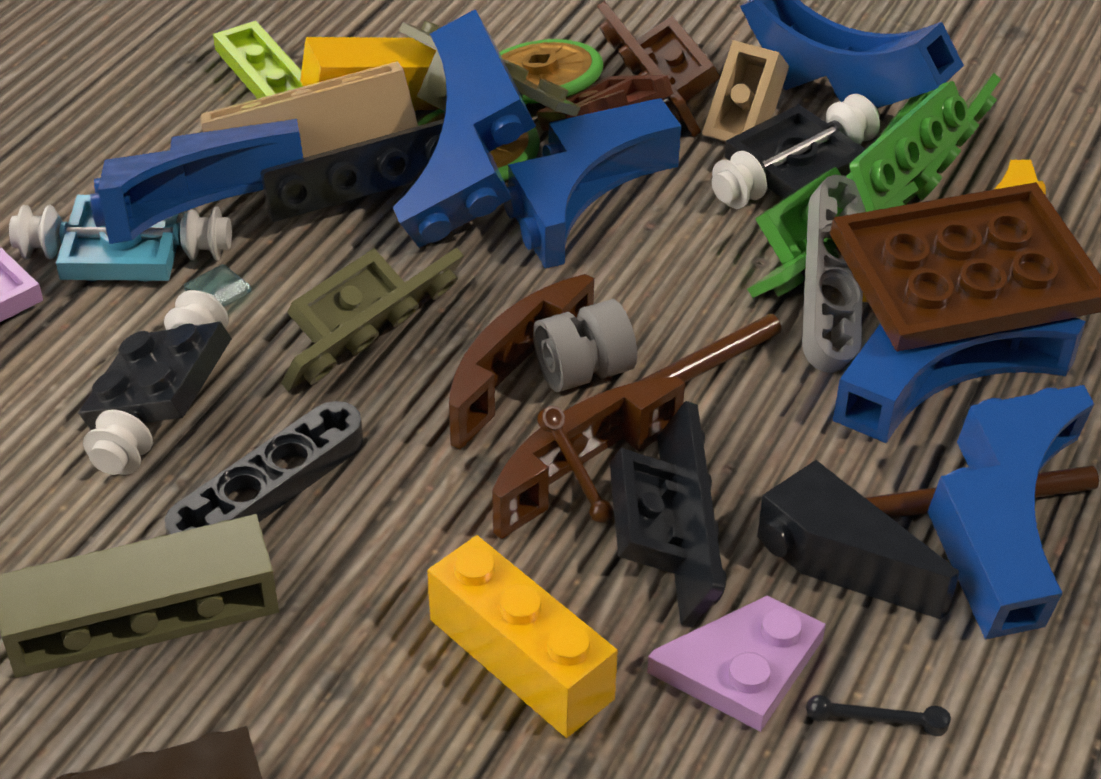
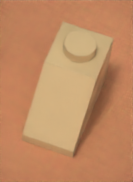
M735 40L732 41L702 131L703 136L726 142V140L772 117L790 67L779 52Z

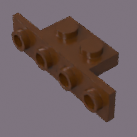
M605 1L598 4L597 8L605 20L598 26L611 47L615 49L619 45L622 46L618 49V53L633 74L641 70V73L638 75H668L673 94L662 100L677 121L682 122L693 137L699 134L701 130L690 112L686 101L720 78L714 64L673 16H670L636 40Z

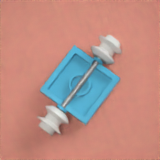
M77 195L69 222L62 221V218L52 205L45 207L42 216H34L28 205H22L18 216H12L10 219L9 238L11 246L19 248V252L24 259L31 257L34 248H42L48 259H53L59 251L56 266L60 280L169 281L177 245L181 244L182 249L190 260H195L200 250H210L214 260H220L222 250H230L232 227L230 218L222 217L219 207L213 208L210 217H200L196 208L187 210L186 213L184 211L151 226L132 241L109 244L106 226L96 227L90 195Z

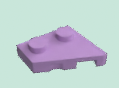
M765 596L654 649L648 656L647 673L761 732L823 641L826 624L778 600Z

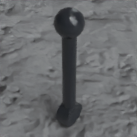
M814 695L806 703L808 716L817 722L825 721L830 716L916 725L922 726L924 731L930 735L941 736L948 731L951 721L949 712L940 706H930L923 713L832 703L824 695Z

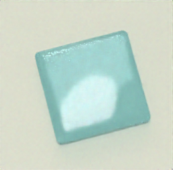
M221 264L184 284L185 291L196 290L209 293L216 297L223 307L252 291L251 286L225 264Z

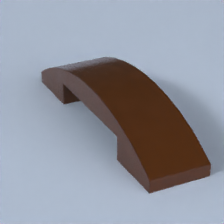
M583 274L540 289L505 310L479 334L462 358L451 385L449 397L451 446L461 450L495 416V388L535 350L533 342L535 321L570 312L577 318L580 308L594 304L595 278Z
M677 376L638 381L599 393L563 411L565 422L562 427L582 464L622 439L638 452L657 441V436L684 402L685 382ZM542 428L534 432L516 450L497 478L492 490L493 533L500 539H503L547 511L549 485L572 471L552 432H547Z

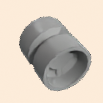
M615 299L580 308L577 318L570 312L535 321L533 327L535 353L545 380L555 392L590 383L593 373L600 379L632 370L637 364V345L632 324L624 308Z

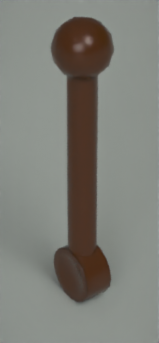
M554 405L543 408L538 414V424L543 430L552 432L591 504L589 509L590 517L597 523L608 522L613 516V507L609 501L601 499L562 427L565 422L564 412L561 408Z

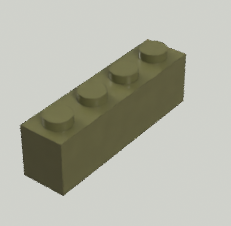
M257 514L0 574V631L15 678L279 613L273 569Z

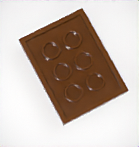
M1037 182L833 217L830 235L896 352L1101 313V274Z

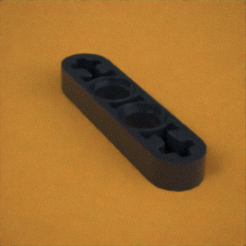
M340 401L326 402L315 407L175 503L168 510L165 517L167 535L257 514L259 522L353 456L361 448L363 431L360 412L355 406ZM290 455L301 456L306 459L302 465L292 469H284L275 465L279 459ZM239 488H254L260 492L254 499L246 502H235L228 499V496Z

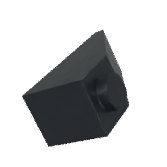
M817 460L762 495L757 537L763 542L770 553L776 557H782L801 574L937 619H942L949 613L960 571Z

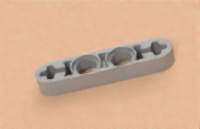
M842 175L827 177L811 195L808 204L802 347L809 363L816 369L829 373L842 370L860 351L862 336L863 292L845 260L832 256L824 246L825 238L832 239L830 231L832 219L837 215V206L843 209L838 216L865 212L856 183ZM822 285H831L837 288L844 297L845 305L836 306L830 303L822 293ZM830 330L831 341L824 339V337L829 333ZM832 346L840 350L836 352L832 350Z

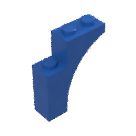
M748 0L740 6L761 47L779 52L790 66L783 85L784 90L827 76L840 102H843L851 94H860L871 101L878 109L933 91L942 83L947 82L964 66L943 22L910 32L879 34L848 28L816 13L800 0Z
M476 9L430 33L441 58L446 78L447 101L443 128L428 165L406 195L393 206L399 223L419 248L430 242L445 238L452 230L477 217L492 213L499 205L512 199L490 151L503 144L514 142L522 134L536 127L490 33Z
M661 98L548 122V144L543 145V157L508 164L507 188L512 199L503 203L505 211L509 218L515 217L517 219L526 248L528 250L534 249L545 269L565 264V247L571 228L584 210L600 196L638 177L678 167L681 125Z
M297 119L173 136L171 137L169 151L104 160L101 178L94 179L95 193L90 194L91 209L96 227L106 226L109 244L132 241L151 226L176 214L214 201L264 190L261 179V171L263 169L304 158Z
M1075 317L896 352L882 325L879 324L839 380L833 421L887 443L905 417L919 404L932 395L966 380L988 375L1020 372L1066 376L1074 364L1086 321Z
M1085 385L1064 389L1045 388L1031 395L1004 400L990 398L979 404L971 405L957 440V444L968 467L954 470L945 476H941L927 512L951 565L960 571L958 581L985 640L1046 627L1063 594L1045 556L1037 530L1035 487L1038 473L1047 462L1062 449L1077 441L1094 406V402Z

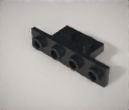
M444 119L263 169L261 171V179L270 220L277 222L416 182L433 155L443 128Z
M685 401L657 436L660 460L620 448L609 464L618 557L673 573L675 575L680 624L693 627L710 606L715 605L721 599L726 586V573L721 564L718 544L719 525L714 517L711 497L712 479L707 470L704 450L705 433L701 429L698 405Z

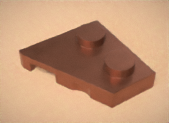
M668 75L609 76L577 94L566 97V100L581 107L577 115L580 116L658 98L663 99L672 95L673 90ZM549 107L536 112L542 131H548V122L576 117L554 111Z

